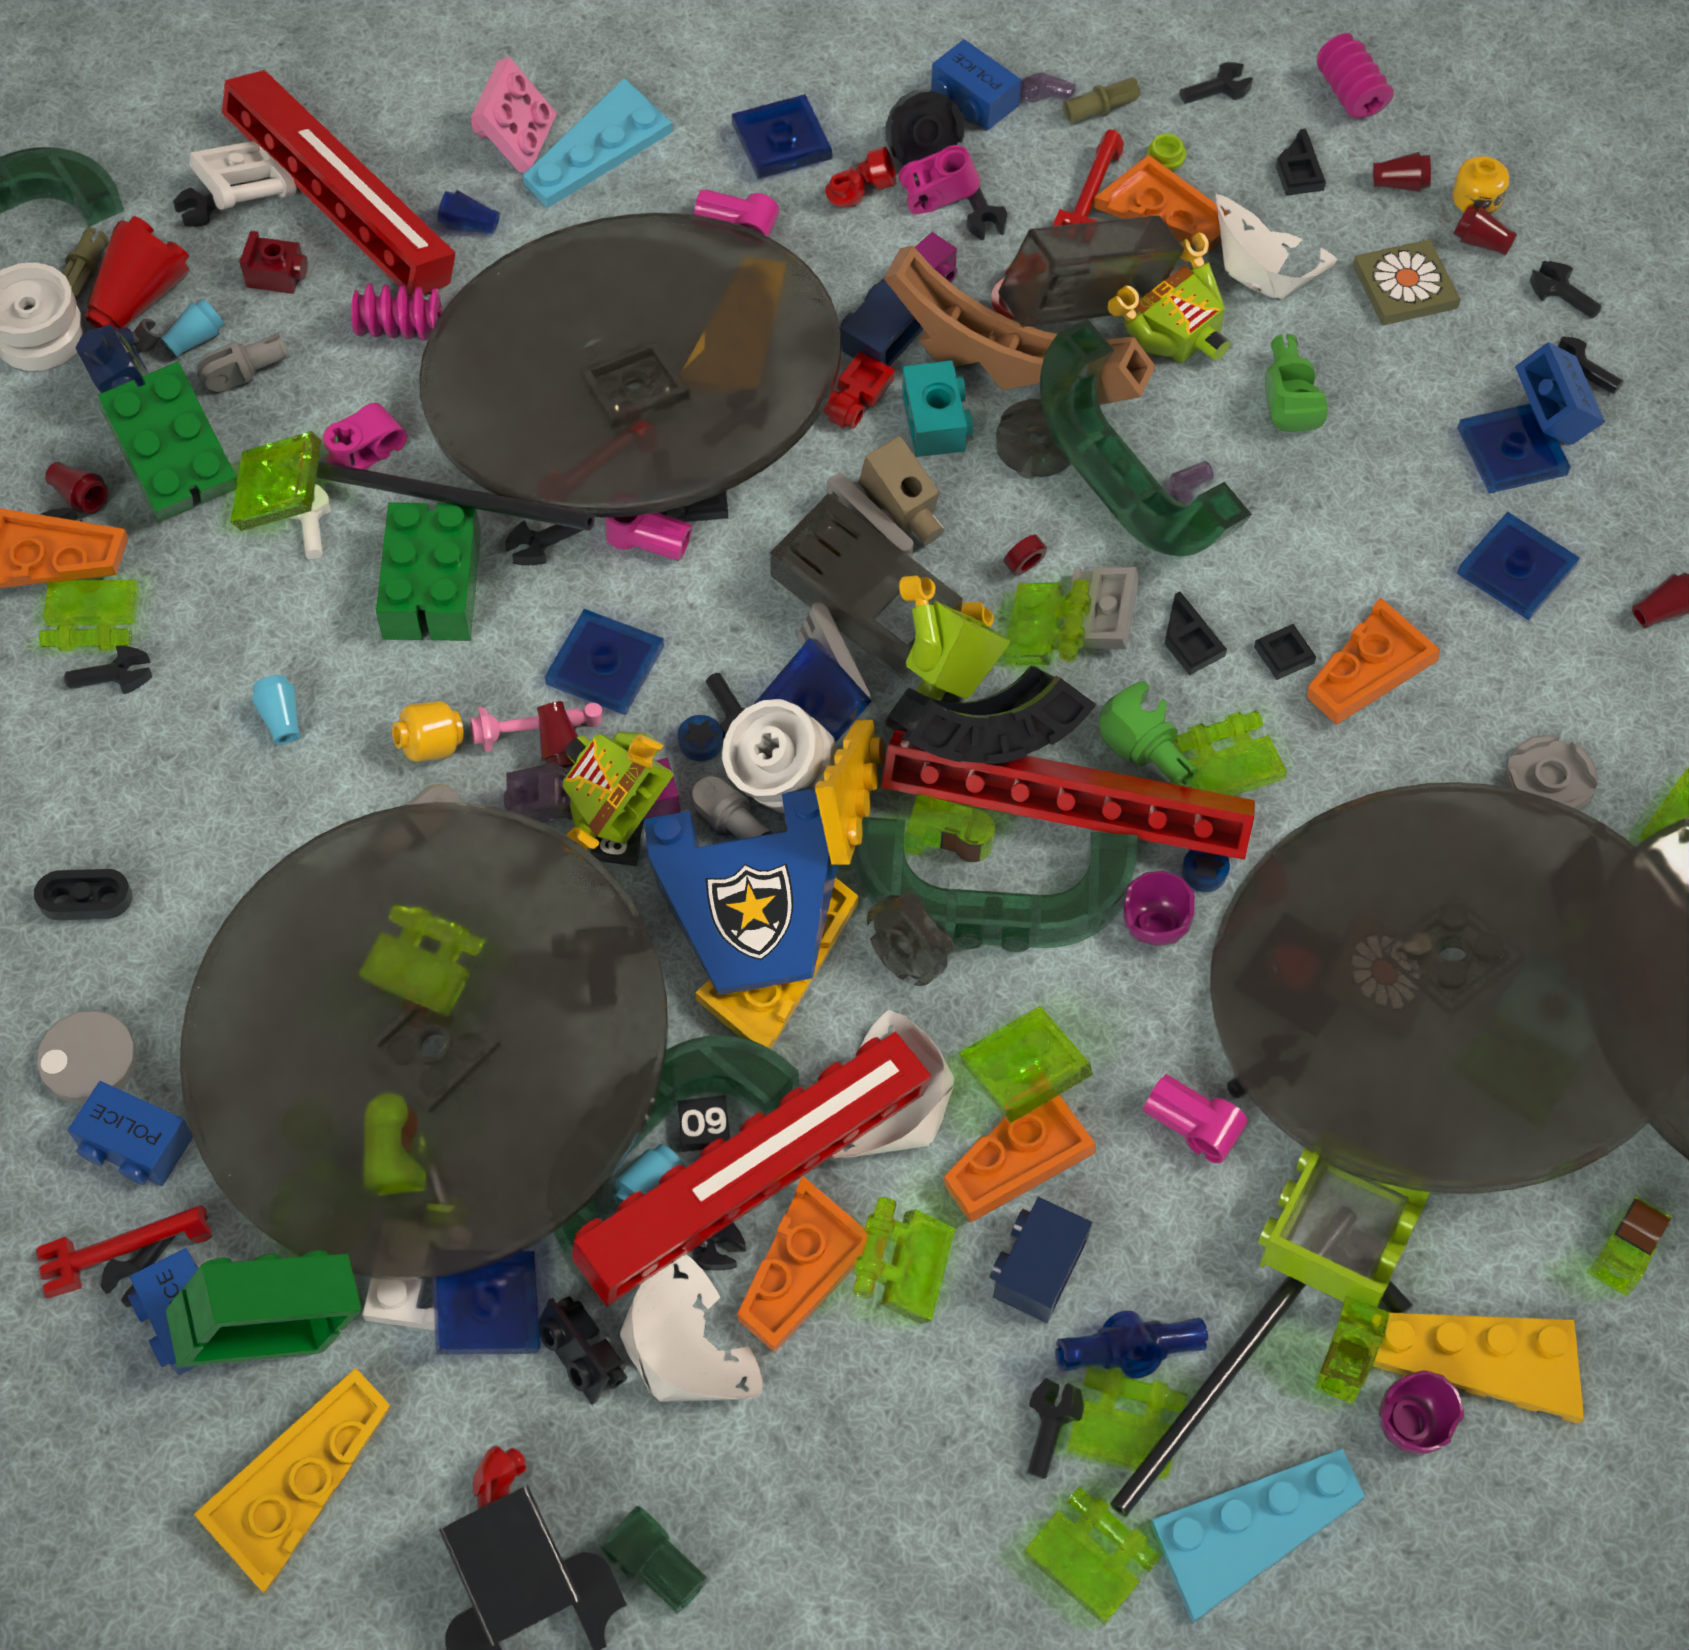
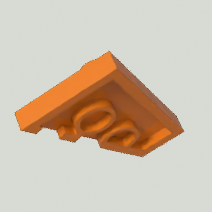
M1147 155L1095 196L1093 208L1179 241L1187 239L1192 246H1194L1192 236L1202 233L1208 239V252L1221 243L1217 204L1150 155ZM1221 207V209L1223 210L1224 216H1226L1227 214H1230V213H1228L1226 210H1224V209Z
M0 508V588L117 575L129 537L126 530L122 528Z
M1380 597L1372 607V613L1365 622H1360L1352 631L1351 639L1340 652H1335L1309 684L1307 698L1337 725L1439 660L1440 649Z
M1043 1072L1031 1084L1032 1089L1018 1104L1014 1102L1003 1113V1120L989 1135L982 1136L944 1176L946 1189L970 1223L1096 1153V1143Z
M802 1176L795 1191L794 1199L778 1226L776 1237L765 1260H762L737 1313L738 1321L775 1353L874 1249L877 1239L808 1179Z

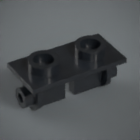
M571 1296L563 1298L558 1303H556L554 1298L549 1299L536 1325L539 1328L540 1338L543 1344L549 1350L555 1351L562 1361L573 1387L578 1391H582L593 1405L598 1401L606 1384L610 1389H615L626 1381L627 1375L624 1372L626 1365L606 1338L590 1346L588 1340L598 1336L600 1329L590 1317L581 1301L574 1302Z

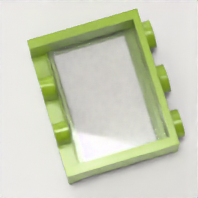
M1324 1129L1316 1147L1307 1143L1299 1158L1295 1170L1302 1174L1298 1182L1296 1183L1289 1179L1281 1193L1277 1207L1283 1209L1279 1220L1270 1216L1263 1228L1258 1244L1266 1248L1259 1266L1264 1268L1267 1265L1359 1309L1369 1323H1371L1436 1180Z

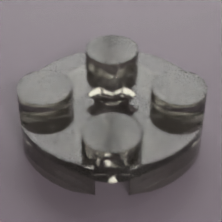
M1027 399L1013 404L1002 414L996 432V451L1000 459L1009 468L1015 470L1020 477L1034 479L1036 477L1051 476L1065 470L1077 458L1080 427L1075 416L1064 406L1056 403V407L1053 408L1048 405H1042L1043 400ZM1035 433L1038 437L1046 436L1047 438L1045 442L1036 443L1030 440V434Z
M907 891L901 896L889 895L869 910L867 925L874 921V929L876 931V934L870 938L872 946L883 964L901 980L911 976L918 980L914 985L921 987L928 985L944 973L948 965V955L954 951L953 941L948 933L938 928L934 920L925 911L923 902L916 894Z

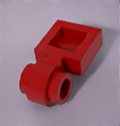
M859 352L838 378L837 390L841 391V393L837 391L831 393L824 406V414L829 416L830 422L844 429L846 426L854 429L861 421L865 412V406L860 404V401L873 408L894 381L895 369Z

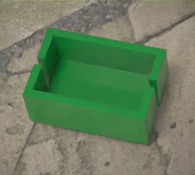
M179 361L142 376L143 386L137 387L135 381L132 380L97 395L100 410L157 523L194 508L190 490L197 487V495L201 504L237 489V477Z
M388 502L376 604V615L383 640H423V629L418 610H425L431 640L471 641L481 538L477 509L449 503H436V510H429L428 503Z
M317 1250L293 1258H280L278 1254H265L251 1261L231 1262V1259L226 1257L208 1260L200 1265L198 1270L166 1308V1315L177 1368L322 1353L340 1335L339 1330H344L362 1311L348 1253L328 1255L326 1251Z

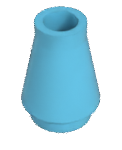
M202 298L196 304L191 302L160 340L178 358L182 353L218 336V330L224 326V322L211 305Z
M283 675L268 676L257 681L252 687L254 694L251 697V701L272 734L274 743L276 745H283L300 739L295 686L289 683L288 678Z

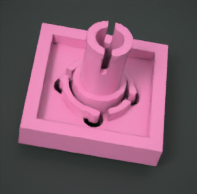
M507 57L497 61L472 113L471 124L474 133L483 131L478 134V137L482 139L488 137L518 172H527L534 165L557 113L513 60Z

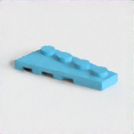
M624 78L522 175L524 186L549 208L673 132L672 122Z
M1342 1448L1152 1519L1151 1527L1191 1622L1194 1624L1225 1599L1245 1587L1247 1583L1268 1568L1274 1566L1294 1549L1314 1537L1362 1502L1365 1495Z

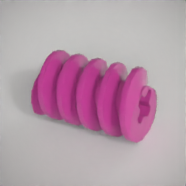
M1343 33L1330 39L1322 46L1317 54L1316 64L1323 73L1325 80L1330 84L1332 91L1337 95L1339 102L1344 105L1345 111L1352 118L1368 117L1379 113L1387 107L1394 95L1393 88L1387 84L1386 77L1380 73L1378 65L1373 62L1371 54L1366 52L1365 45L1361 41L1354 40L1353 36L1349 33Z
M372 283L366 285L363 295H359L357 289L354 291L351 304V321L353 332L357 336L364 335L368 329L373 337L381 336L384 330L389 338H396L400 331L403 337L409 340L414 338L416 332L423 341L429 340L433 333L436 339L439 337L442 305L438 288L432 289L429 300L424 299L421 287H416L413 298H408L405 286L399 287L396 297H392L389 285L386 284L383 285L380 296H375Z

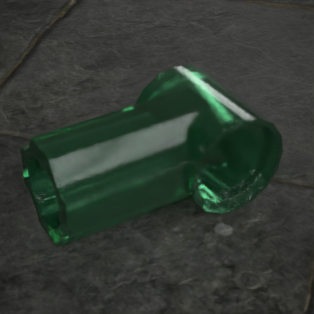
M636 1505L599 1546L614 1564L619 1561L623 1565L620 1568L621 1571L630 1578L636 1576L677 1615L695 1599L708 1582V1579L684 1554L668 1541L670 1537L663 1527L648 1512Z

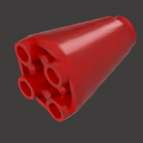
M132 216L129 222L124 220L118 221L113 229L86 305L89 310L84 315V318L95 328H102L110 324L116 329L127 327L187 276L189 267L186 261L190 257L189 254L176 243L168 241L165 244L152 235L154 229L137 216Z

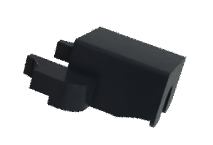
M528 1485L438 1529L472 1604V1607L457 1614L449 1623L445 1635L447 1650H502L499 1642L571 1605L574 1607L592 1649L602 1650L607 1647L605 1642L606 1624L617 1610L627 1606L608 1563L599 1555L590 1552L577 1553L562 1560Z

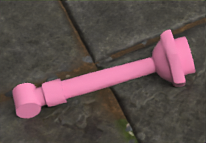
M597 703L587 704L584 710H579V708L565 710L574 727L581 726V723H585L589 727H596L602 721V707ZM484 707L478 708L479 717L470 718L474 745L482 744L485 752L492 750L493 744L498 740L500 733L539 729V716L498 722Z

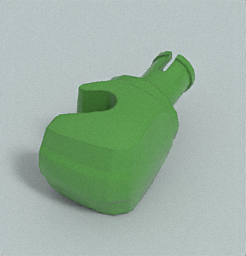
M1283 334L1278 335L1270 344L1275 363L1267 369L1265 374V393L1272 424L1279 430L1286 432H1300L1322 427L1327 418L1328 406L1324 392H1319V388L1313 385L1316 378L1314 366L1309 360L1299 357L1298 342L1294 335L1287 334L1288 347L1284 346Z
M1145 681L1137 682L1110 698L1102 707L1098 724L1102 740L1117 755L1128 762L1134 761L1138 766H1144L1153 762L1172 784L1180 786L1184 784L1186 786L1198 773V769L1173 745L1178 730L1171 722H1165L1166 701L1162 699L1155 711L1148 712L1143 710L1140 705L1146 701L1149 692V686Z

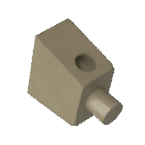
M899 435L865 456L859 484L866 491L868 498L879 509H886L893 516L896 525L906 534L913 531L924 545H928L938 539L944 532L943 526L933 515L939 497L938 489L902 437Z

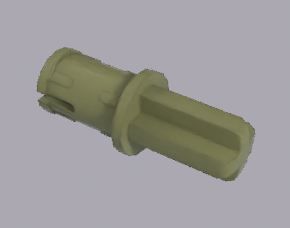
M1132 77L1106 87L1096 85L1091 92L1064 100L1062 104L1064 115L1071 125L1101 113L1103 116H1107L1111 109L1137 100L1141 94L1137 80Z
M86 228L76 249L69 252L65 258L66 267L62 274L66 276L75 300L78 299L89 277H93L97 273V262L109 243L108 237L102 231L99 232L96 240L93 242L92 237L96 232V228Z

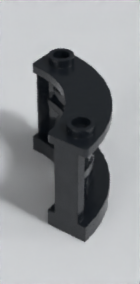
M1031 665L1015 682L1005 689L986 698L974 701H943L908 688L889 713L884 723L894 731H905L904 739L935 756L955 762L996 764L1027 757L1026 754L1039 750L1048 744L1053 745L1072 732L1097 704L1062 678L1054 677Z

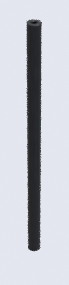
M301 457L296 460L294 465L295 472L299 475L588 531L594 525V515L589 512Z
M1341 1207L1308 1250L1328 1258L1333 1251V1247L1339 1244L1356 1222V1215L1350 1209ZM1290 1276L1285 1278L1110 1502L1111 1507L1118 1514L1124 1517L1129 1515L1307 1284Z

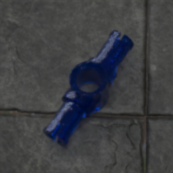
M1121 1311L1108 1318L1096 1334L1074 1338H1058L1056 1341L1058 1348H1055V1358L1062 1372L1102 1365L1104 1369L1120 1368L1125 1376L1131 1379H1140L1156 1371L1169 1354L1205 1350L1207 1348L1205 1341H1208V1330L1204 1320L1199 1317L1173 1323H1161L1159 1320L1144 1322L1140 1315L1134 1311Z

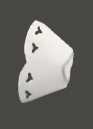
M1216 194L1225 270L1229 272V276L1245 286L1268 297L1283 300L1333 267L1338 260L1331 253L1321 248L1320 259L1325 262H1320L1317 268L1298 278L1278 274L1290 254L1282 244L1292 248L1296 247L1303 239L1288 233L1270 231L1253 213L1231 199ZM1220 206H1222L1224 210H1230L1231 213L1224 216L1223 210ZM1242 219L1247 225L1252 226L1254 230H1244Z
M891 1010L885 1012L873 1024L861 1046L874 1037L881 1039L883 1035L888 1033L889 1026L893 1025V1033L895 1031L932 1075L924 1096L853 1142L852 1144L855 1147H851L846 1152L841 1150L832 1155L834 1158L857 1157L929 1146L936 1137L954 1088V1076L939 1048L930 1037L902 1014Z
M685 1254L640 1285L620 1330V1337L630 1360L635 1364L650 1394H653L660 1402L736 1400L761 1396V1372L750 1347L731 1350V1356L738 1358V1362L724 1361L725 1351L717 1350L704 1337L705 1319L703 1316L705 1313L698 1308H694L693 1304L697 1300V1295L701 1294V1303L709 1309L720 1296L705 1272L692 1258ZM676 1263L679 1271L686 1273L689 1278L674 1279L673 1264ZM743 1377L747 1378L745 1386L749 1389L748 1392L741 1388H736Z

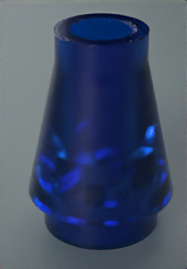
M456 190L455 193L445 191L439 206L437 221L446 224V229L484 232L494 235L499 223L500 211L489 208L459 190Z

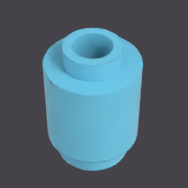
M659 1144L654 1150L647 1149L614 1181V1186L617 1190L614 1199L620 1205L635 1192L642 1191L645 1195L659 1185L660 1178L670 1169L680 1164L685 1168L686 1166L670 1148L663 1144Z

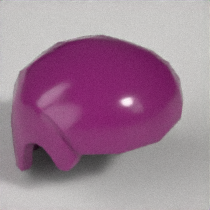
M1166 871L1142 874L1131 881L1126 890L1123 915L1125 927L1129 929V933L1134 938L1146 944L1163 946L1177 943L1189 932L1194 919L1195 895L1192 888L1180 876Z
M1427 1370L1404 1375L1393 1382L1383 1396L1379 1409L1380 1426L1385 1437L1401 1451L1423 1456L1440 1450L1441 1447L1451 1442L1457 1425L1464 1418V1408L1458 1389L1443 1375Z

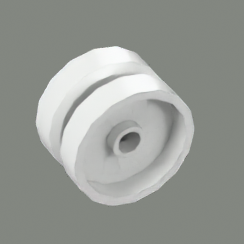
M38 262L19 263L2 269L0 271V358L11 367L25 371H43L64 364L77 353L75 347L81 336L85 333V324L66 276L56 268Z
M782 699L762 700L745 708L731 723L723 740L722 761L728 778L742 792L753 797L764 807L784 813L782 794L815 788L818 781H825L824 771L827 766L835 765L834 755L838 749L834 737L798 705Z

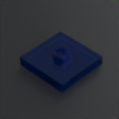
M806 94L731 114L732 125L757 179L832 159V148Z
M1531 404L1468 417L1459 421L1457 429L1489 494L1567 476L1571 466L1558 440L1542 432Z
M1507 512L1459 565L1457 574L1519 615L1530 620L1577 566L1580 557Z
M583 609L547 671L545 683L548 686L626 715L664 648V638Z
M809 638L754 704L762 700L782 699L798 705L810 717L818 721L834 737L836 743L872 700L817 639Z
M535 1251L434 1252L432 1255L436 1355L534 1354L540 1350Z

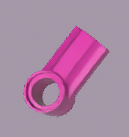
M701 189L696 199L693 217L695 224L733 233L734 237L741 244L748 245L750 242L754 243L752 247L760 248L766 244L780 209L775 200L765 194L753 193L746 199Z
M620 494L609 500L605 509V535L611 546L617 549L638 547L676 561L683 557L692 534V524L645 509L643 503L633 495Z
M1168 1074L1160 1078L1143 1108L1144 1113L1185 1137L1186 1143L1192 1151L1199 1155L1201 1152L1207 1154L1205 1159L1215 1164H1221L1248 1125L1246 1115L1234 1104L1220 1098H1213L1210 1101Z

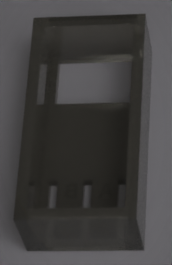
M1159 215L1029 229L998 294L1022 327L1112 316L1108 310V302L1113 297L1118 296V290L1124 286H1131L1138 293L1140 300L1161 282L1169 278L1184 251V247Z
M829 493L770 552V576L810 608L814 603H823L828 608L840 632L902 680L912 672V670L907 668L906 660L914 645L915 637L907 645L875 620L900 594L899 584L902 577L916 575L919 578L927 577L935 583L936 589L933 598L928 600L929 604L932 605L934 601H937L961 612L963 598ZM818 538L821 539L823 542H825L828 546H830L833 550H835V551H836L837 553H839L841 556H840V557L836 556V555H835L834 553H832L829 549H827L824 545H822L820 542H818L817 539H818ZM802 556L807 561H809L812 565L819 569L823 573V575L821 576L819 573H817L814 569H812L809 565L802 561L800 557Z

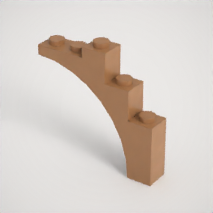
M913 245L899 249L884 276V280L924 328L919 341L936 362L952 360L954 367L980 362L998 387L1003 390L1040 383L1060 410L1069 411L1139 398L1142 396L1156 367L1134 336L1106 340L1074 338L1045 332L1015 322L983 306L957 289L938 273Z

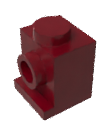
M250 231L239 261L246 287L294 294L298 281L305 279L308 270V259L306 255H302L300 243L261 238L258 232Z

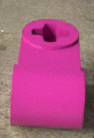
M960 145L948 146L933 155L921 160L912 161L906 164L899 173L900 183L908 192L906 200L908 209L916 215L933 212L954 201L968 198L977 191L980 185V176L966 148ZM914 173H917L918 181H915ZM925 194L928 199L927 202H924L923 195Z
M367 404L358 412L326 428L323 433L324 445L329 450L326 462L366 470L380 460L390 457L389 453L394 449L397 452L401 450L407 441V432L381 404ZM350 456L353 458V465H351Z

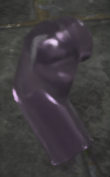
M1039 72L1022 79L1020 98L1025 102L1031 103L1051 96L1064 101L1072 99L1076 84L1044 72Z
M1202 461L1172 473L1165 492V500L1168 505L1178 511L1189 507L1194 499V487L1213 480L1214 475L1211 465L1207 461Z

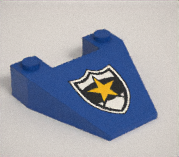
M815 788L782 794L787 831L708 846H699L690 811L644 819L648 857L658 889L718 995L813 978L838 865H831Z

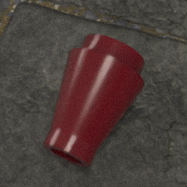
M1419 151L1384 162L1373 163L1374 187H1388L1421 192V188L1431 187L1430 155H1420Z
M1471 205L1467 206L1453 232L1454 235L1461 238V243L1499 252L1504 256L1508 253L1517 236V233L1509 230L1483 207L1479 206L1477 209Z
M62 462L51 464L46 471V482L54 487L76 512L95 513L105 505L109 491L100 475L67 466Z
M1671 574L1642 601L1632 606V613L1643 628L1689 614V574Z
M563 701L537 707L541 761H546L548 771L574 766V763L566 755V748L573 739L579 736L565 711Z

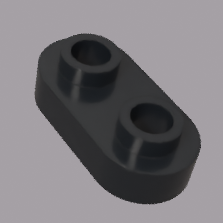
M113 869L57 870L44 875L34 888V899L40 911L52 920L115 918L129 908L133 898L132 889L126 877L121 872ZM108 893L116 894L110 901H101L103 896ZM63 894L69 895L65 902L54 903L58 896Z

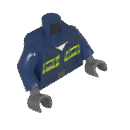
M143 319L133 332L129 328L116 329L110 324L87 331L81 336L75 349L93 383L101 393L132 380L135 381L137 387L143 386L142 376L149 374L133 345L137 349L147 352L157 344L163 335L151 332L152 328L156 325L153 320Z

